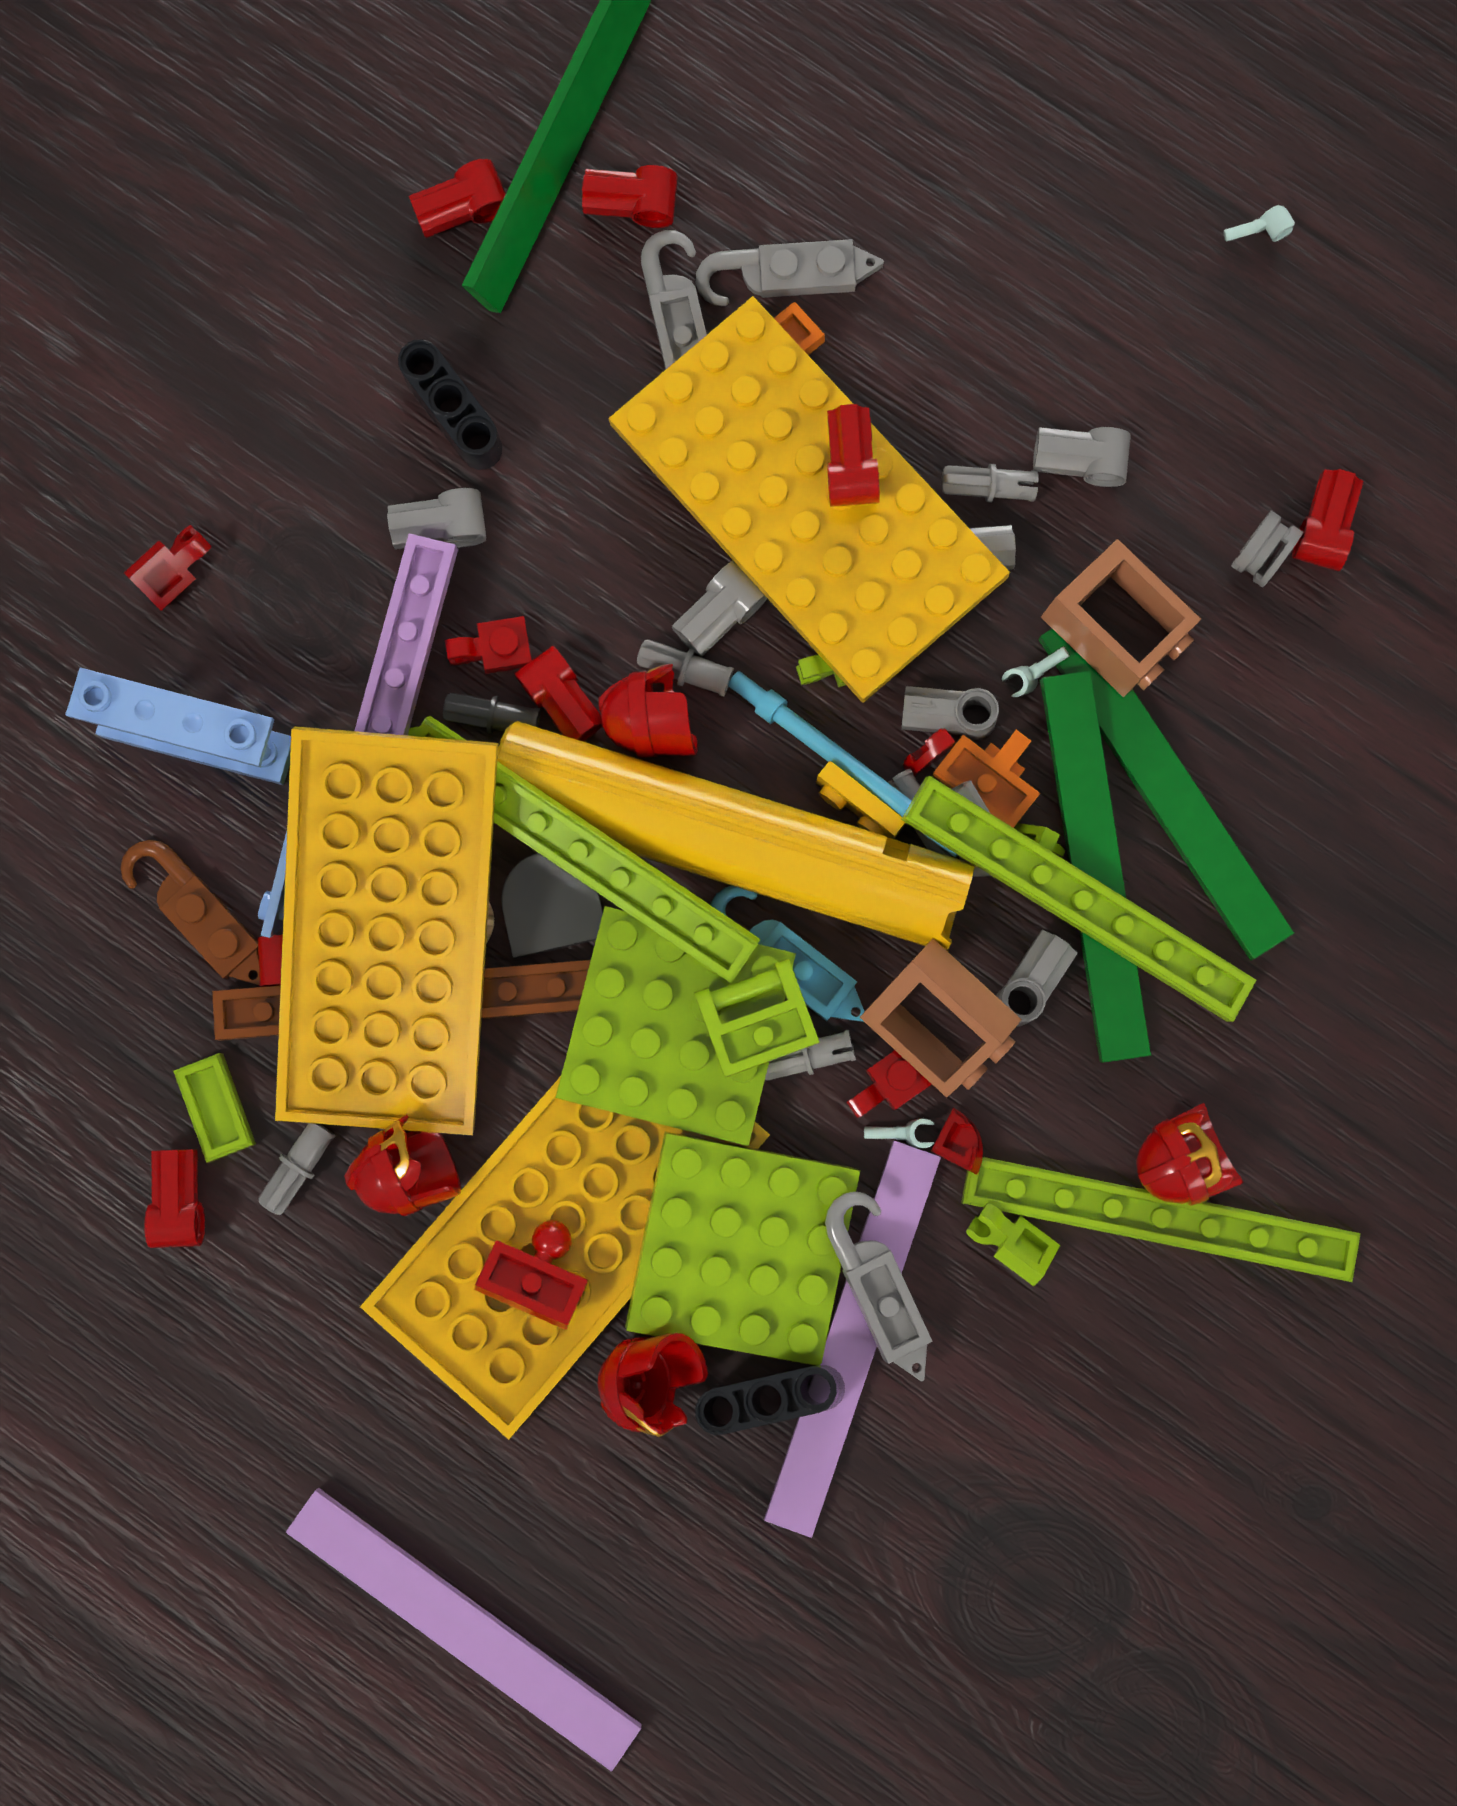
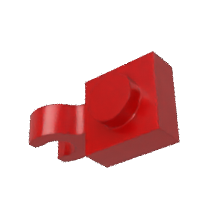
M189 525L178 534L170 549L159 540L124 573L162 611L196 580L187 568L203 557L212 546L199 532Z
M524 616L477 623L479 634L477 638L457 637L445 640L450 666L483 660L485 674L520 669L532 661Z
M894 1050L866 1070L874 1083L846 1103L857 1118L866 1114L885 1099L894 1111L932 1084Z

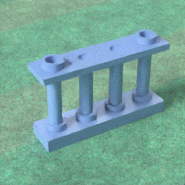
M79 668L65 715L77 720L97 724L95 734L99 737L284 785L290 766L291 736L271 731L274 723L273 718Z

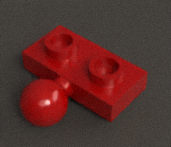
M549 1220L538 1225L533 1232L532 1246L535 1251L534 1256L496 1240L476 1281L474 1290L567 1330L588 1280L552 1264L553 1260L560 1259L567 1254L571 1247L572 1238L569 1229L563 1223Z

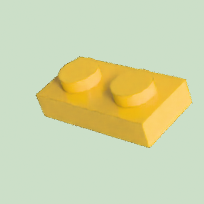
M829 761L818 774L816 784L822 788L819 791V795L835 809L841 811L844 807H847L860 819L856 824L861 829L894 839L904 827L906 822L901 820L902 817L832 761Z

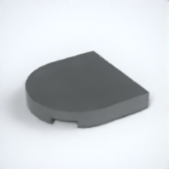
M540 853L533 854L518 863L509 873L503 886L501 897L502 911L514 959L596 940L603 914L599 893Z

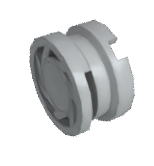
M1271 510L1240 551L1241 554L1238 558L1236 557L1231 566L1240 573L1245 570L1253 575V582L1263 588L1287 558L1303 532L1294 525L1289 528L1281 523V516ZM1283 541L1284 545L1272 559L1270 564L1266 567L1264 564L1275 552L1280 542Z

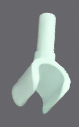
M1277 205L1266 211L1259 219L1253 220V222L1225 229L1224 237L1226 241H1230L1254 233L1257 234L1266 229L1272 241L1276 242L1293 231L1295 222L1285 207Z
M1063 646L1030 667L1019 666L1006 671L1002 676V682L1013 678L1017 674L1020 675L1023 680V687L1011 696L1019 697L1034 691L1039 677L1070 657V655Z
M914 1119L909 1121L906 1126H865L864 1139H896L906 1141L908 1145L914 1148H928L934 1142L920 1143L915 1138L914 1132L920 1124L934 1125V1123L928 1119Z

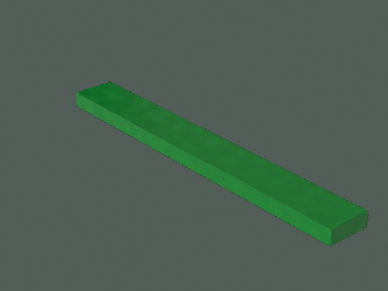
M651 0L599 1L462 283V287L488 311L501 313Z
M1053 629L1041 635L1038 640L1048 655H1051L1063 646L1069 653L1070 657L1056 665L1061 675L1091 670L1101 736L1249 960L1257 958L1293 935L1294 932L1134 690L1132 689L1123 698Z
M1091 670L1042 677L1040 683L1068 862L1126 898ZM1079 930L1099 1061L1104 1063L1151 1056L1137 966Z

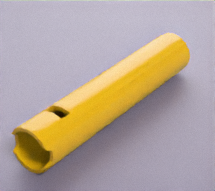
M519 721L507 727L500 740L498 762L639 857L880 931L919 945L926 946L932 939H935L946 951H948L952 939L949 937L956 912L964 908L974 872V865L970 862L891 839L881 834Z

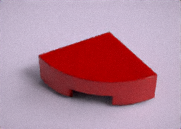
M940 728L925 740V745L906 757L903 767L906 770L911 769L914 776L918 775L949 752L955 740L945 728L943 730Z
M953 1108L931 1152L977 1175L983 1158L982 1139L975 1124L966 1115Z

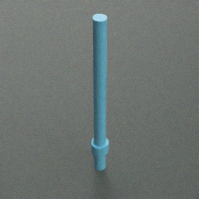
M740 671L733 675L728 687L754 705L756 714L769 724L776 722L826 761H832L903 817L912 800L788 708V701L774 690H764ZM928 837L941 848H943L945 851H947L949 854H951L953 857L956 858L958 856L953 851L949 850L948 848L944 847L932 838Z

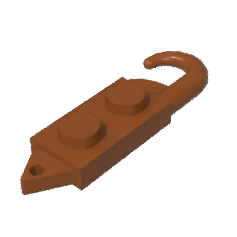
M146 840L130 847L122 858L120 868L122 879L128 888L134 889L137 886L133 876L135 863L145 856L154 858L169 874L157 892L159 909L223 979L228 980L230 977L260 986L258 941L202 879L187 866L171 847L161 841ZM257 971L258 977L253 980L251 974Z

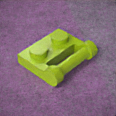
M789 959L774 963L775 969L710 992L709 988L694 992L724 1077L820 1043ZM781 987L783 988L787 1001L721 1024L717 1013L718 1010Z

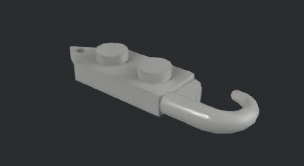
M663 230L655 233L646 241L641 252V266L665 370L707 335L695 285L684 276L663 275L659 252L667 244L680 245L689 257H694L696 254L692 241L685 234L676 230Z
M853 239L759 245L757 249L727 250L710 254L701 262L697 269L695 283L699 294L705 301L718 306L728 305L729 298L713 292L709 281L713 273L721 270L741 269L747 288L755 295L762 296V298L855 292V287L858 283L883 268L884 260L853 246ZM871 262L874 265L870 267L867 266V263Z
M856 1191L845 1193L833 1201L827 1211L825 1221L827 1235L841 1263L842 1271L883 1360L888 1364L894 1362L918 1380L924 1381L927 1344L933 1341L891 1250L885 1244L874 1240L853 1244L844 1224V1215L852 1206L862 1205L868 1208L874 1216L881 1214V1208L875 1199L866 1193ZM915 1363H918V1370L913 1371L912 1366Z

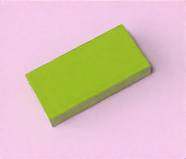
M218 1053L173 1071L206 1162H213L256 1145L224 1054Z

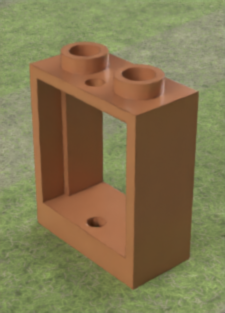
M1118 539L1052 601L1041 616L1123 698L1136 685L1144 691L1165 670L1158 663L1166 655L1175 660L1195 640L1188 633L1201 620L1197 614ZM1110 577L1169 633L1140 663L1081 607Z
M932 939L860 1016L869 1027L946 1098L961 1084L969 1090L988 1069L983 1064L988 1058L997 1063L1010 1050L1016 1041L1009 1035L1022 1020L935 939ZM919 983H922L984 1041L963 1062L900 1004Z

